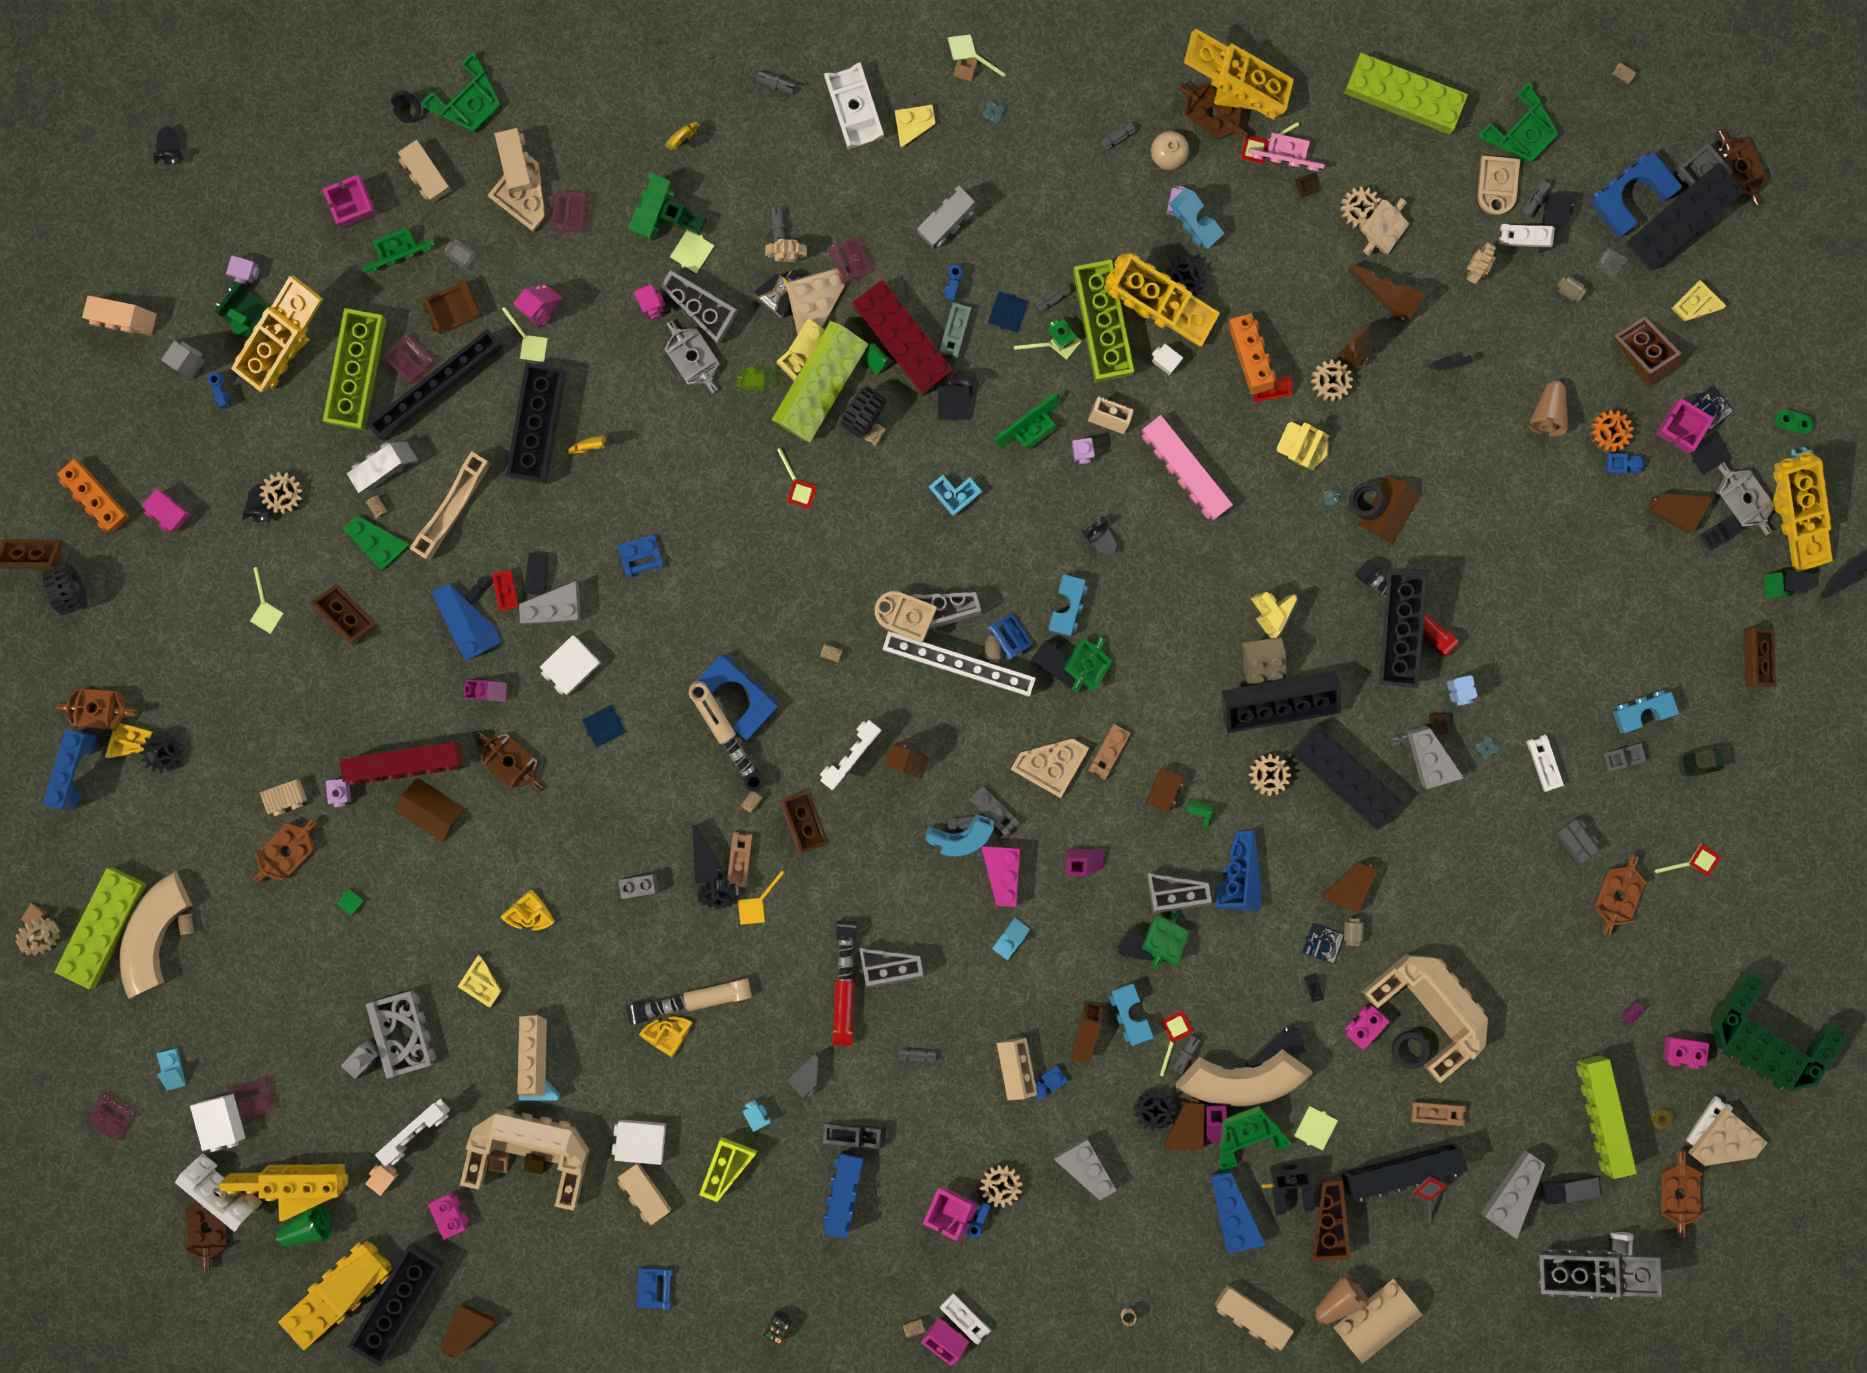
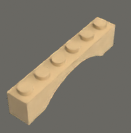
M471 451L445 500L411 545L410 549L427 560L432 559L491 466L490 462Z

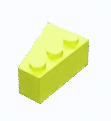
M721 1137L699 1195L718 1202L753 1159L757 1150Z

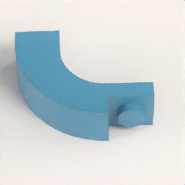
M975 814L969 828L958 834H949L928 826L925 840L933 846L939 845L940 854L947 856L967 855L975 852L987 842L994 829V820Z

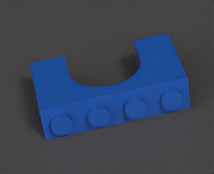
M1654 152L1650 155L1646 153L1636 160L1638 164L1634 168L1630 165L1622 172L1624 176L1619 180L1615 177L1607 184L1608 189L1605 191L1600 189L1592 196L1594 200L1590 204L1618 238L1638 223L1622 202V190L1627 183L1640 181L1647 184L1662 202L1682 188Z
M720 655L697 681L704 682L711 694L721 685L728 682L740 683L747 689L750 695V706L732 728L748 741L778 708L776 705L778 701L771 694L766 696L762 692L764 688L756 681L752 683L748 679L750 675L742 668L738 670L733 665L736 662L728 655L725 657ZM696 687L693 692L697 696H701L704 690L701 687Z
M65 730L43 805L60 810L76 809L81 791L73 789L74 774L81 758L85 754H93L98 738L97 735L80 730Z

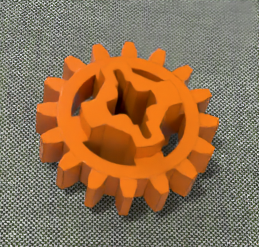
M1609 410L1607 415L1603 412L1600 414V417L1594 419L1596 423L1592 424L1591 427L1595 430L1590 432V435H1595L1596 438L1592 441L1599 442L1598 448L1604 446L1605 452L1609 448L1611 452H1615L1617 448L1621 450L1624 448L1623 445L1629 444L1627 439L1633 438V435L1629 434V432L1634 430V428L1628 426L1632 421L1625 420L1626 414L1620 416V411H1616L1613 414V411ZM1606 419H1611L1609 424H1602ZM1612 427L1613 431L1615 432V434L1611 435V431L1609 430ZM1615 438H1621L1618 443L1613 444Z

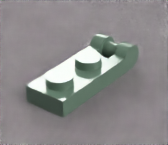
M957 303L952 304L939 351L942 356L949 355L957 360L971 307ZM948 342L955 344L954 349L947 347Z

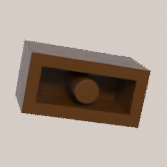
M1160 768L1146 804L1168 813L1169 809L1173 810L1177 801L1174 797L1177 792H1181L1184 782H1182L1183 777Z

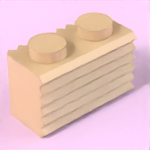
M1098 397L1092 406L1088 421L1124 434L1129 426L1133 409Z
M300 779L260 792L267 814H274V817L284 814V809L292 807V810L303 807V802L307 801Z

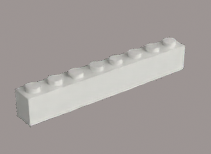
M888 631L883 651L1030 697L1035 682L1034 677L924 642L920 643Z

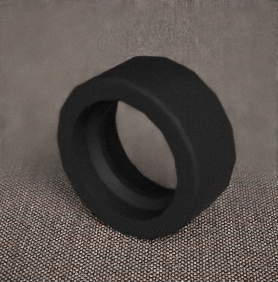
M1373 482L1358 484L1349 496V507L1354 514L1363 520L1378 518L1386 510L1388 504L1387 495L1384 490ZM1368 491L1376 492L1378 501L1374 508L1369 511L1360 510L1358 507L1359 498Z
M1406 1031L1394 1039L1391 1053L1399 1065L1407 1069H1416L1427 1062L1430 1055V1047L1422 1035ZM1415 1039L1420 1043L1422 1053L1417 1060L1406 1061L1401 1057L1399 1047L1404 1040Z

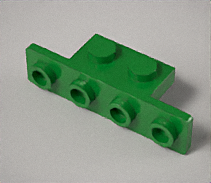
M408 226L373 239L372 243L379 258L362 264L363 272H374L381 265L386 264L389 266L396 263L399 258L404 257V259L414 256L417 251H428L435 245V239L431 237L415 243Z
M1054 393L1052 396L1047 397L1021 419L1016 420L1006 430L1001 431L994 438L998 447L1003 449L1013 440L1017 439L1027 451L1056 430L1057 427L1048 417V414L1061 406L1057 394Z

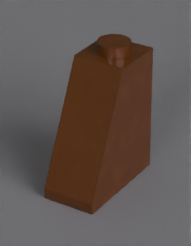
M1662 493L1651 499L1649 513L1690 534L1695 531L1712 498Z
M1362 861V864L1356 862L1325 890L1321 897L1359 913L1377 871L1372 869L1373 865Z
M1084 1001L1071 1059L1080 1063H1090L1102 1024L1103 1005Z
M1188 1098V1101H1183L1163 1142L1164 1149L1203 1151V1102L1196 1098Z
M462 1302L439 1349L443 1350V1353L447 1356L457 1357L495 1324L497 1318Z

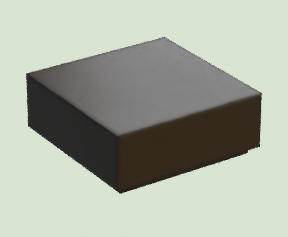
M1313 173L1294 180L1301 198L1319 192Z
M1429 714V728L1433 733L1449 734V714Z
M526 1153L524 1171L543 1175L545 1157Z

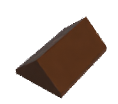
M1386 476L1381 485V488L1387 495L1388 504L1386 510L1374 520L1362 519L1359 526L1393 544L1420 493L1407 482ZM1377 494L1374 497L1367 511L1374 508V506L1377 504Z
M3 540L0 546V569L47 570L59 566L61 562V540Z
M337 584L309 603L352 645H357L376 626V623Z
M1752 628L1744 630L1745 687H1776L1774 629Z
M415 779L401 795L395 811L444 842L464 809L418 779Z
M809 790L779 800L799 855L828 844Z

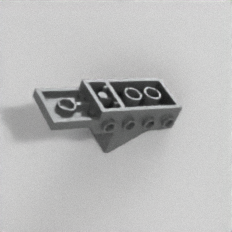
M1546 1248V1251H1543L1537 1259L1538 1268H1540L1538 1285L1541 1287V1294H1548L1550 1297L1567 1295V1297L1571 1298L1579 1296L1599 1298L1600 1296L1607 1297V1299H1619L1621 1296L1663 1297L1661 1256L1622 1255V1253H1617L1616 1250L1587 1249L1585 1252H1577V1249L1571 1248L1565 1249V1251H1558L1557 1248Z

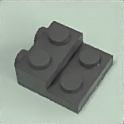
M1709 143L1675 170L1678 181L1682 184L1685 182L1689 187L1717 163L1729 175L1733 171Z

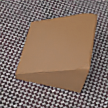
M974 58L958 60L953 76L972 81L978 60Z
M30 903L21 920L24 923L31 924L32 919L38 921L42 917L44 920L48 912Z
M494 1149L489 1154L488 1171L508 1173L510 1153Z

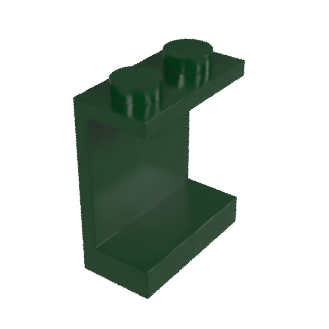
M237 282L229 288L228 295L217 303L214 312L230 324L232 318L227 316L230 308L252 320L254 323L244 333L249 339L254 327L261 320L263 312L270 306L244 285Z

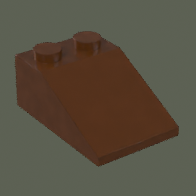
M1646 316L1614 336L1615 341L1636 373L1648 386H1651L1681 366V352Z

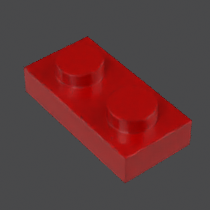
M1291 377L1276 378L1273 389L1253 394L1254 402L1292 396Z
M512 570L492 573L499 611L519 608Z

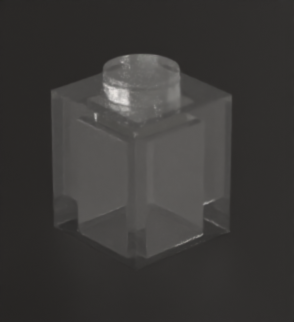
M456 239L453 242L450 241L445 247L446 252L444 255L465 271L477 256L472 250Z

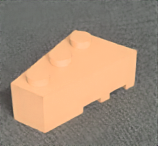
M88 296L82 318L89 320V324L101 327V324H103L106 328L112 330L120 328L121 331L127 333L137 332L151 336L157 314L136 305Z

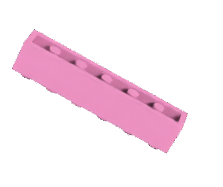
M1161 415L1141 431L1143 433V440L1148 445L1150 443L1153 445L1155 455L1160 460L1162 458L1165 460L1167 470L1172 475L1174 473L1177 475L1179 485L1183 489L1187 488L1190 491V498L1195 504L1199 503L1203 509L1201 511L1207 519L1215 520L1233 505Z

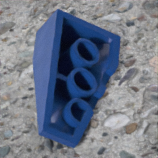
M448 583L432 592L465 661L502 642L493 624L480 614L452 585Z
M1240 831L1236 833L1230 850L1231 863L1229 867L1225 866L1223 872L1227 873L1224 883H1219L1217 887L1215 908L1243 912L1260 911L1262 891L1255 831Z

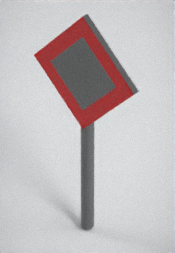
M1431 1176L1413 1191L1414 1194L1428 1200L1429 1224H1432V1200L1447 1187V1184Z

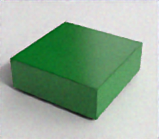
M348 889L337 905L353 916L365 900L353 890Z

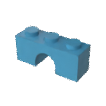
M1185 188L1169 203L1173 209L1171 211L1172 214L1183 222V229L1187 233H1191L1193 236L1192 241L1198 247L1202 246L1208 249L1224 234L1216 221L1208 216L1197 222V214L1204 205L1194 191Z
M1063 574L1058 594L1069 599L1070 608L1065 613L1053 611L1048 631L1069 637L1071 633L1075 634L1078 622H1075L1076 615L1081 614L1083 606L1080 603L1081 596L1085 597L1088 587L1084 585L1086 580Z
M1664 690L1653 693L1654 697L1647 699L1645 696L1636 699V703L1629 706L1628 703L1617 706L1618 710L1613 711L1620 733H1627L1643 727L1641 714L1645 709L1651 710L1656 720H1663L1679 714L1672 692L1665 693Z
M1131 982L1112 989V995H1109L1112 1006H1117L1119 1013L1116 1014L1119 1025H1124L1125 1031L1122 1033L1126 1043L1130 1042L1131 1046L1153 1039L1154 1037L1146 1018L1134 1021L1129 1017V1008L1133 1004L1140 1002L1134 984Z

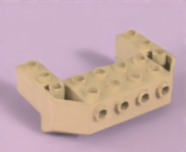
M1405 954L1361 992L1374 1007L1379 1008L1407 985L1453 1040L1424 1065L1434 1079L1441 1083L1468 1059L1474 1060L1486 1046L1488 1018L1484 1014V1009L1478 1003L1475 1004L1471 999L1472 995L1470 992L1458 984L1460 982L1453 973L1450 974L1446 969L1447 965L1441 958Z
M503 1108L502 1111L496 1112L472 1128L466 1146L468 1152L460 1185L474 1189H480L483 1186L489 1154L494 1149L526 1156V1153L543 1156L545 1161L558 1163L557 1170L563 1171L555 1207L574 1211L578 1204L589 1148L577 1129L570 1126L571 1123L559 1121V1123L551 1122V1118L540 1117V1119L533 1118V1115L529 1113L519 1115L514 1114V1110Z

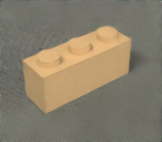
M517 128L494 133L509 192L514 193L533 188L532 182L535 179L532 170H529L527 165L530 163L528 152H524L523 145H526L524 134H520Z
M417 140L398 152L401 157L399 162L404 169L408 168L412 174L409 177L415 185L419 183L422 188L420 193L426 201L429 199L434 203L452 191Z
M1009 1039L997 1043L1007 1099L1019 1100L1037 1095L1027 1039Z
M640 1163L634 1164L618 1176L619 1186L623 1191L626 1190L629 1193L630 1202L634 1207L638 1206L641 1211L640 1216L645 1223L649 1222L652 1225L671 1211V1207Z

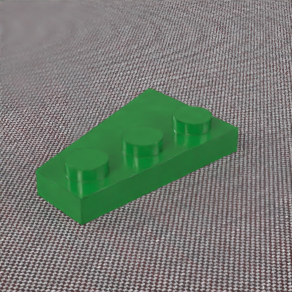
M357 515L343 527L346 533L382 571L410 546L407 542Z

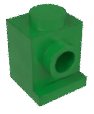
M1056 319L1049 324L1050 328L1047 333L1060 351L1076 341L1077 336L1072 332L1064 319L1061 321ZM1063 329L1065 334L1059 335L1058 330Z

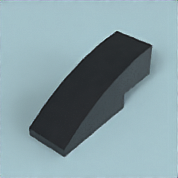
M1867 550L1849 559L1833 574L1821 593L1822 598L1830 597L1862 580L1858 572L1867 568Z
M825 1123L823 1143L880 1149L885 1147L886 1128Z

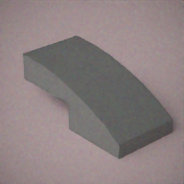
M1642 743L1603 753L1608 772L1647 762Z

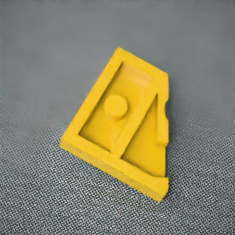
M121 723L116 731H112L105 757L113 758L144 751V748L140 745L146 744L147 742L144 738L151 739V733L154 732Z

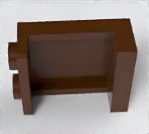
M466 279L460 280L458 285L432 296H423L424 302L422 306L426 314L429 313L432 318L429 322L433 331L437 330L439 334L482 317Z

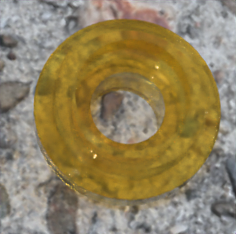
M1657 1110L1653 1113L1652 1123L1656 1128L1666 1129L1670 1126L1672 1118L1669 1112ZM1660 1116H1664V1121L1662 1123L1658 1121V1118Z

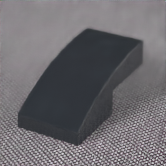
M1468 355L1452 362L1450 356H1446L1431 363L1429 368L1432 370H1452L1469 365L1473 360Z
M1732 514L1700 534V537L1709 551L1742 532L1743 529Z
M529 553L525 594H545L549 555Z

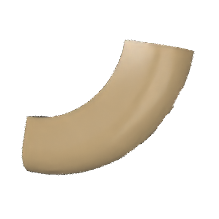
M177 871L160 880L142 897L125 926L120 947V972L128 999H132L165 983L159 961V950L163 937L171 922L183 911L193 906Z
M1283 1049L1258 1067L1234 1068V1070L1223 1069L1222 1066L1212 1064L1199 1057L1176 1082V1087L1184 1093L1208 1103L1234 1107L1251 1106L1273 1101L1292 1092L1312 1076V1070Z

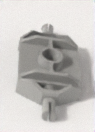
M674 320L670 321L674 328L668 322L666 325L671 330L672 337L668 341L665 351L688 385L705 384L711 391V394L715 393L711 386H713L716 392L719 391L713 382V377L720 363L697 328L680 330L674 323ZM695 351L697 353L696 360L689 361L687 359L688 352Z
M1725 462L1721 463L1717 467L1724 475V478L1716 494L1721 495L1740 522L1741 527L1758 525L1765 535L1770 534L1773 530L1767 524V518L1773 510L1774 503L1750 470L1733 472L1729 470ZM1745 493L1751 495L1752 500L1750 503L1744 502L1743 496Z

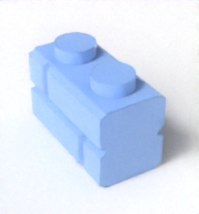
M1464 676L1447 681L1448 690L1451 691L1449 693L1451 702H1457L1458 706L1473 703L1472 699L1477 697L1476 688L1473 687L1475 685L1473 676Z

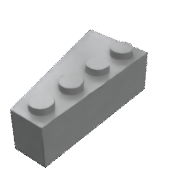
M671 270L661 285V288L717 343H721L739 310Z
M976 592L908 595L937 607L928 630L982 615Z
M1524 1150L1481 1214L1517 1239L1545 1164Z

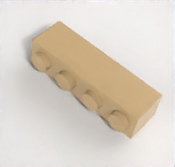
M538 1015L519 1017L517 1094L524 1097L545 1096L547 1019Z
M1228 1284L1215 1302L1218 1313L1224 1317H1227V1315L1234 1319L1233 1323L1240 1328H1243V1326L1250 1330L1249 1333L1255 1338L1259 1339L1261 1337L1266 1340L1265 1344L1273 1350L1275 1348L1282 1350L1294 1332L1289 1325Z

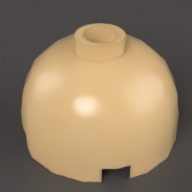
M1165 131L1158 135L1152 143L1151 157L1161 169H1177L1188 158V142L1179 132Z

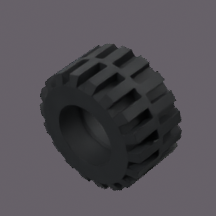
M868 386L863 387L845 411L840 426L858 438H862L881 414L886 404V398Z
M65 563L44 570V590L51 606L59 615L63 616L86 607L87 596L84 584L78 572L71 564Z

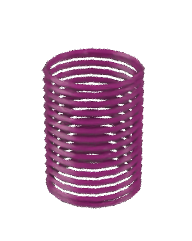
M1634 1001L1621 1016H1624L1627 1022L1632 1024L1645 1010ZM1639 1008L1635 1013H1628L1631 1009Z

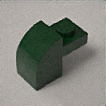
M668 199L660 215V218L669 225L700 236L707 220L705 216L692 212L684 205Z

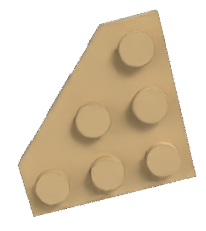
M529 156L530 163L527 165L534 175L533 188L510 193L505 176L503 175L487 196L534 232L544 220L545 211L539 163Z
M840 268L830 269L786 282L797 334H799L808 319L820 327L824 325L844 288Z
M1069 739L1021 752L1010 770L1061 798L1089 748L1074 739Z
M1724 1107L1688 1153L1701 1164L1708 1166L1756 1158L1768 1142Z

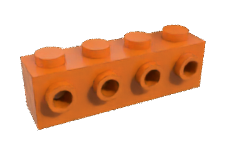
M1252 313L1230 319L1229 329L1251 395L1273 389L1276 375L1274 370H1270V357L1268 353L1264 352L1265 342L1262 336L1259 337L1257 319H1253Z
M73 459L57 473L60 477L59 482L66 489L69 488L73 492L72 497L78 503L82 502L86 506L84 510L91 517H95L99 521L97 524L103 531L114 532L130 518L79 460Z

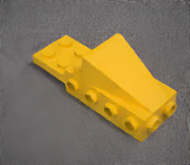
M1198 29L1192 31L1184 63L1212 79L1211 85L1218 88L1214 101L1216 105L1254 109L1273 120L1279 115L1284 114L1287 110L1294 81L1293 78L1232 43L1227 47Z
M1136 254L1120 255L1114 263L1115 268L1113 272L1109 273L1105 280L1104 289L1109 291L1108 294L1115 299H1122L1124 301L1123 304L1133 309L1138 316L1147 319L1152 318L1157 326L1161 328L1169 327L1197 346H1202L1220 313L1194 297L1181 283H1175L1167 274L1160 273L1155 270L1156 268L1153 265L1141 261L1140 257Z
M289 276L273 305L263 312L261 320L254 327L252 335L245 342L243 350L236 357L231 369L260 392L274 389L279 382L277 379L280 374H283L288 368V361L310 341L305 335L308 330L307 325L323 301V298L295 276Z
M1809 452L1802 453L1795 458L1783 459L1781 462L1774 464L1775 471L1773 475L1777 482V487L1773 498V509L1781 515L1783 520L1781 528L1783 533L1788 536L1793 571L1800 572L1832 562L1828 532L1831 530L1823 463L1820 458Z
M345 1164L268 1165L261 1173H229L219 1183L220 1191H226L227 1194L238 1193V1191H246V1193L252 1194L259 1191V1198H265L266 1201H275L279 1198V1221H285L329 1199L337 1198L344 1188L348 1186L349 1178L348 1174H345Z
M366 1241L362 1245L360 1243L356 1244L350 1250L352 1254L348 1258L343 1256L336 1263L338 1267L334 1271L329 1269L322 1276L324 1280L319 1284L315 1282L308 1289L309 1294L278 1322L303 1351L335 1322L337 1324L342 1322L347 1317L345 1313L349 1309L355 1310L361 1304L359 1300L364 1295L368 1298L376 1290L374 1286L378 1282L382 1285L389 1278L388 1273L392 1270L391 1264L378 1253L377 1248L372 1243Z

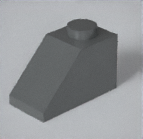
M817 1053L787 1079V1082L802 1098L805 1095L809 1097L817 1090L815 1088L818 1083L819 1055Z

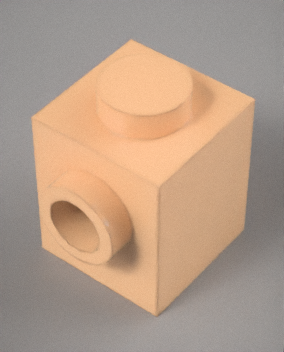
M383 1164L380 1166L376 1165L369 1173L371 1177L366 1182V1185L381 1196L398 1176L395 1173L396 1169L390 1164L387 1166Z

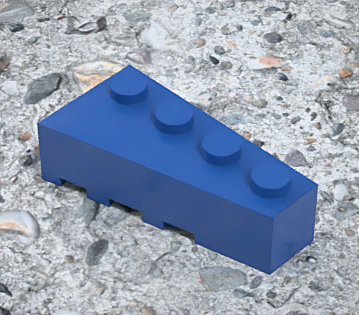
M841 1152L840 1157L836 1156L834 1168H837L836 1176L832 1175L830 1187H834L832 1195L828 1194L826 1206H830L829 1214L825 1213L823 1225H826L825 1235L848 1239L863 1156Z
M1226 1170L1211 1173L1210 1177L1227 1253L1266 1246L1231 1172Z

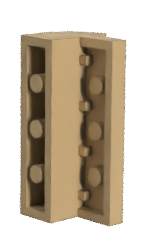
M1394 1279L1369 1298L1367 1303H1370L1368 1307L1348 1315L1334 1326V1329L1362 1364L1422 1316L1415 1304Z

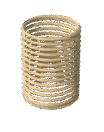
M1621 62L1612 73V75H1615L1614 73L1616 72L1618 74L1616 77L1627 84L1631 82L1636 72Z
M874 423L864 439L876 446L886 429Z
M378 495L366 501L369 509L374 512L373 515L376 519L380 518L382 513L388 512Z
M824 644L820 657L838 663L843 650Z
M750 791L747 796L748 799H745L741 806L752 813L763 797Z
M192 915L177 916L179 917V929H181L179 930L180 935L194 933Z
M1125 1308L1121 1312V1319L1125 1325L1132 1326L1136 1322V1315L1132 1309ZM1128 1312L1134 1314V1318L1131 1321L1123 1320V1316Z
M922 1319L903 1325L907 1338L925 1333Z

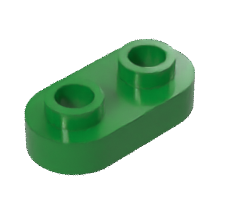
M1781 410L1774 417L1775 425L1789 432L1804 435L1813 429V420L1804 414L1790 410ZM1784 416L1788 417V422H1784ZM1802 421L1806 422V428L1802 427Z

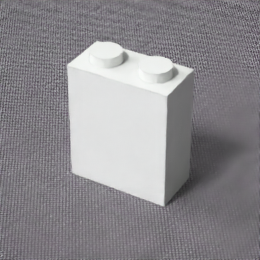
M573 635L540 668L543 670L541 674L548 681L552 680L556 684L554 688L561 695L564 693L569 695L602 663Z
M234 1094L200 1101L190 1106L202 1151L210 1149L211 1152L222 1149L224 1145H227V1148L239 1145L238 1141L245 1139Z
M619 1120L618 1124L614 1126V1136H617L616 1144L613 1143L612 1155H615V1161L661 1165L664 1154L666 1123Z

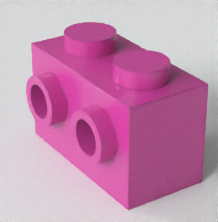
M652 284L634 292L647 319H657L662 316V312H665L663 306L666 304L660 292H656Z
M156 489L142 505L146 510L144 513L154 520L156 518L160 521L159 526L167 532H177L191 516L159 489Z
M1371 1005L1362 1007L1358 1012L1359 1017L1355 1021L1351 1020L1345 1026L1346 1031L1344 1034L1362 1050L1389 1023Z
M1666 1036L1663 1060L1669 1061L1668 1065L1680 1066V1063L1688 1064L1687 1067L1699 1069L1700 1066H1706L1709 1043Z
M453 1192L439 1197L428 1204L443 1239L464 1231L469 1223L467 1215L462 1213L459 1208L461 1203L458 1196L453 1195Z
M938 1318L929 1327L920 1343L952 1366L961 1357L969 1341L962 1334L951 1328L945 1321Z

